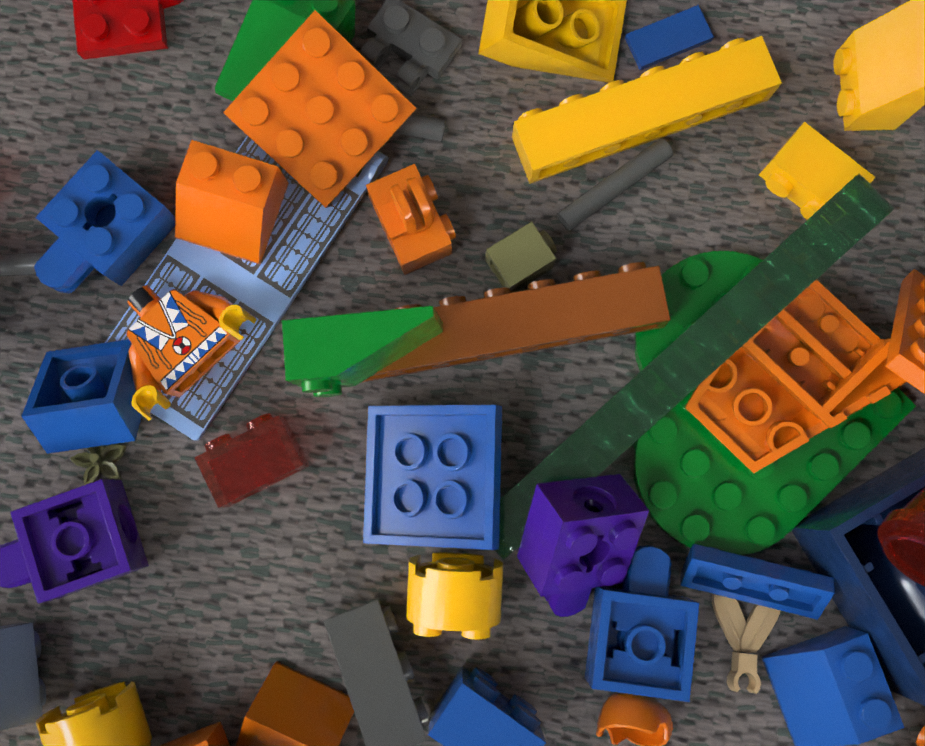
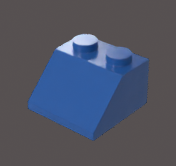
M129 339L46 352L21 417L47 454L136 441L142 415L133 408L131 402L136 390L128 353L132 345Z
M844 626L761 657L795 746L859 745L905 728L868 633Z

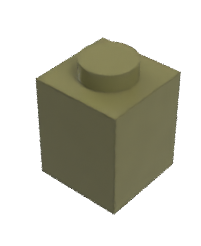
M531 221L487 248L485 261L501 286L510 288L511 293H514L553 268L556 261L554 254L557 253V249L549 234L545 230L539 232Z

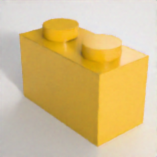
M806 122L792 134L759 174L766 181L767 188L773 194L782 198L787 197L800 207V212L806 220L815 225H822L826 229L848 212L875 178L874 175Z

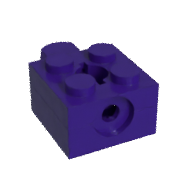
M621 474L537 483L517 558L541 597L544 596L555 615L569 617L582 611L586 607L592 588L624 583L649 510Z
M100 479L11 511L18 539L0 545V587L14 588L32 583L38 604L66 597L149 566L122 480Z

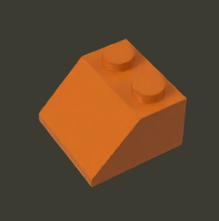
M191 140L176 181L175 237L179 240L261 265L289 183L278 166Z

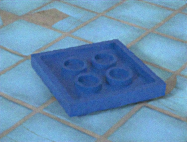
M368 406L363 543L480 550L499 549L502 406Z

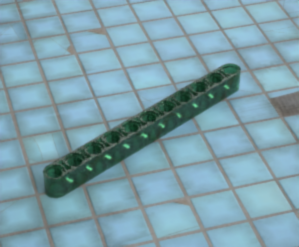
M857 174L500 499L499 549L495 550V552L502 560L520 546L537 483L597 477L895 208L860 174Z

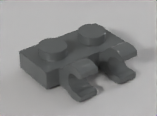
M386 0L367 26V35L370 39L364 44L360 54L378 71L391 52L407 60L396 74V78L400 80L397 84V89L412 97L427 74L439 80L461 48L462 39L402 1Z

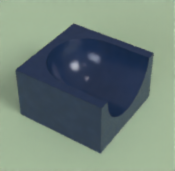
M925 448L807 516L792 532L817 574L834 578L835 594L832 599L848 626L868 633L890 691L925 706Z

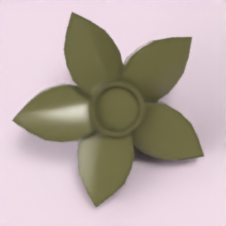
M112 444L87 448L90 453H78L69 458L75 465L87 468L83 476L84 485L98 481L101 474L108 479L121 480L120 470L114 463L122 458L126 446Z

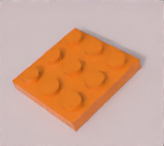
M314 10L223 113L316 200L327 208L416 111V107Z

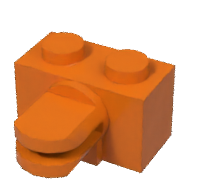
M413 164L366 185L370 201L404 275L452 254L451 240L456 238V234L447 214L439 216L433 201L438 199V195L428 174L421 177L416 165Z

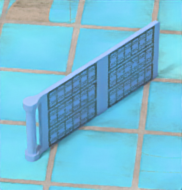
M246 136L235 153L278 166L289 183L261 265L176 238L145 285H148L160 299L173 289L183 295L197 290L222 296L233 304L241 306L257 320L255 323L246 320L241 324L239 334L244 336V338L180 398L167 395L161 390V393L171 402V406L165 410L157 403L152 407L151 413L192 440L198 441L201 439L367 192L366 185L374 182L385 168L388 157L380 151L365 165L359 177L355 176L334 201L325 208L249 136ZM129 307L105 343L127 340L126 333L128 329L141 317Z

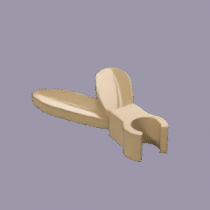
M712 594L714 613L730 646L736 651L732 652L731 671L727 676V685L731 691L738 692L740 690L738 685L739 677L745 673L749 678V685L746 689L750 693L757 694L761 687V681L757 674V655L753 653H756L767 639L778 620L781 610L755 604L747 620H745L736 599Z

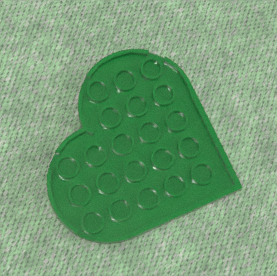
M734 251L704 252L690 256L670 267L661 275L670 321L664 328L635 333L634 352L639 371L645 383L659 401L644 418L635 440L634 481L639 498L648 508V514L662 531L678 543L690 549L693 544L705 547H714L721 551L738 555H747L772 546L791 532L916 405L899 388H896L888 396L874 404L870 403L848 416V419L833 428H827L810 438L807 443L759 471L752 473L685 408L686 403L770 265L757 257Z

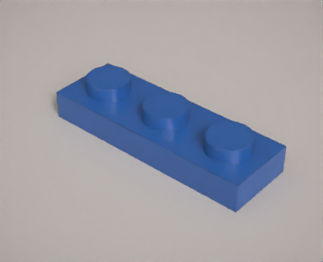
M693 544L683 565L680 586L817 620L835 594L834 578L697 544Z

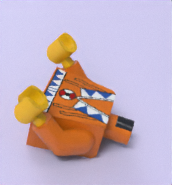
M148 285L138 288L130 295L127 301L129 306L141 317L126 333L132 343L128 353L136 390L131 401L133 408L148 421L153 418L150 412L155 404L158 403L167 410L171 406V402L161 393V390L167 395L180 398L244 338V336L239 334L241 324L246 320L255 323L257 319L241 306L233 304L222 296L197 290L183 295L173 289L160 299Z

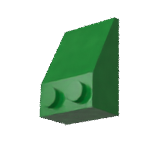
M252 0L215 85V93L234 101L314 10L351 43L355 36V0Z
M433 306L282 320L285 380L302 387L303 393H313V397L342 395V387L358 385L442 333L443 322Z

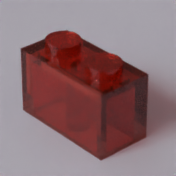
M271 413L261 415L246 424L248 431L234 438L230 434L217 437L204 445L206 452L194 457L218 508L231 507L309 467L286 418L279 415L273 418Z

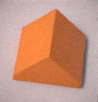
M276 661L244 717L236 746H339L354 713L349 695Z

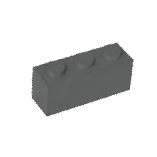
M375 600L323 620L365 745L415 746L427 741L423 727L429 725L430 719L422 697L413 699L407 681L415 677L406 652L396 653L391 635L398 633V628L390 606L381 608L379 601Z

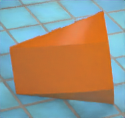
M787 240L782 243L685 405V408L752 473L759 471L802 446L810 438L827 428H833L848 419V416L870 403L874 404L891 394V391L907 382L885 367L890 339H880L816 279L821 272Z

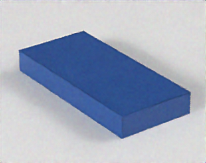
M699 5L630 32L625 36V40L639 70L709 43L714 38Z

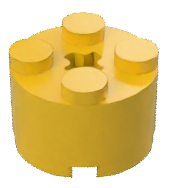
M432 553V562L421 563V555L411 557L408 564L406 618L413 623V633L424 637H435L441 635L442 630L462 631L461 635L468 639L480 640L489 638L491 628L501 622L503 562L494 558L493 567L484 565L483 555L470 553Z
M119 682L74 698L75 704L66 709L67 712L62 714L60 707L57 706L36 720V726L43 746H150V741L152 740L135 682H131L128 686L125 685V682Z

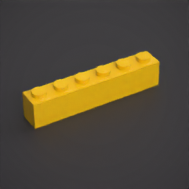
M762 36L745 41L744 38H737L726 43L719 51L707 55L704 52L691 54L684 58L679 65L667 69L664 66L653 67L645 71L640 78L624 83L623 80H616L603 86L598 93L586 97L582 94L572 95L561 101L559 106L546 111H543L541 108L529 110L523 113L517 121H514L512 139L529 184L768 101L782 82Z

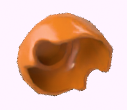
M614 692L603 703L600 710L596 736L602 737L606 729L613 745H618L627 739L641 746H663L667 744L672 735L673 722L670 713L657 698Z

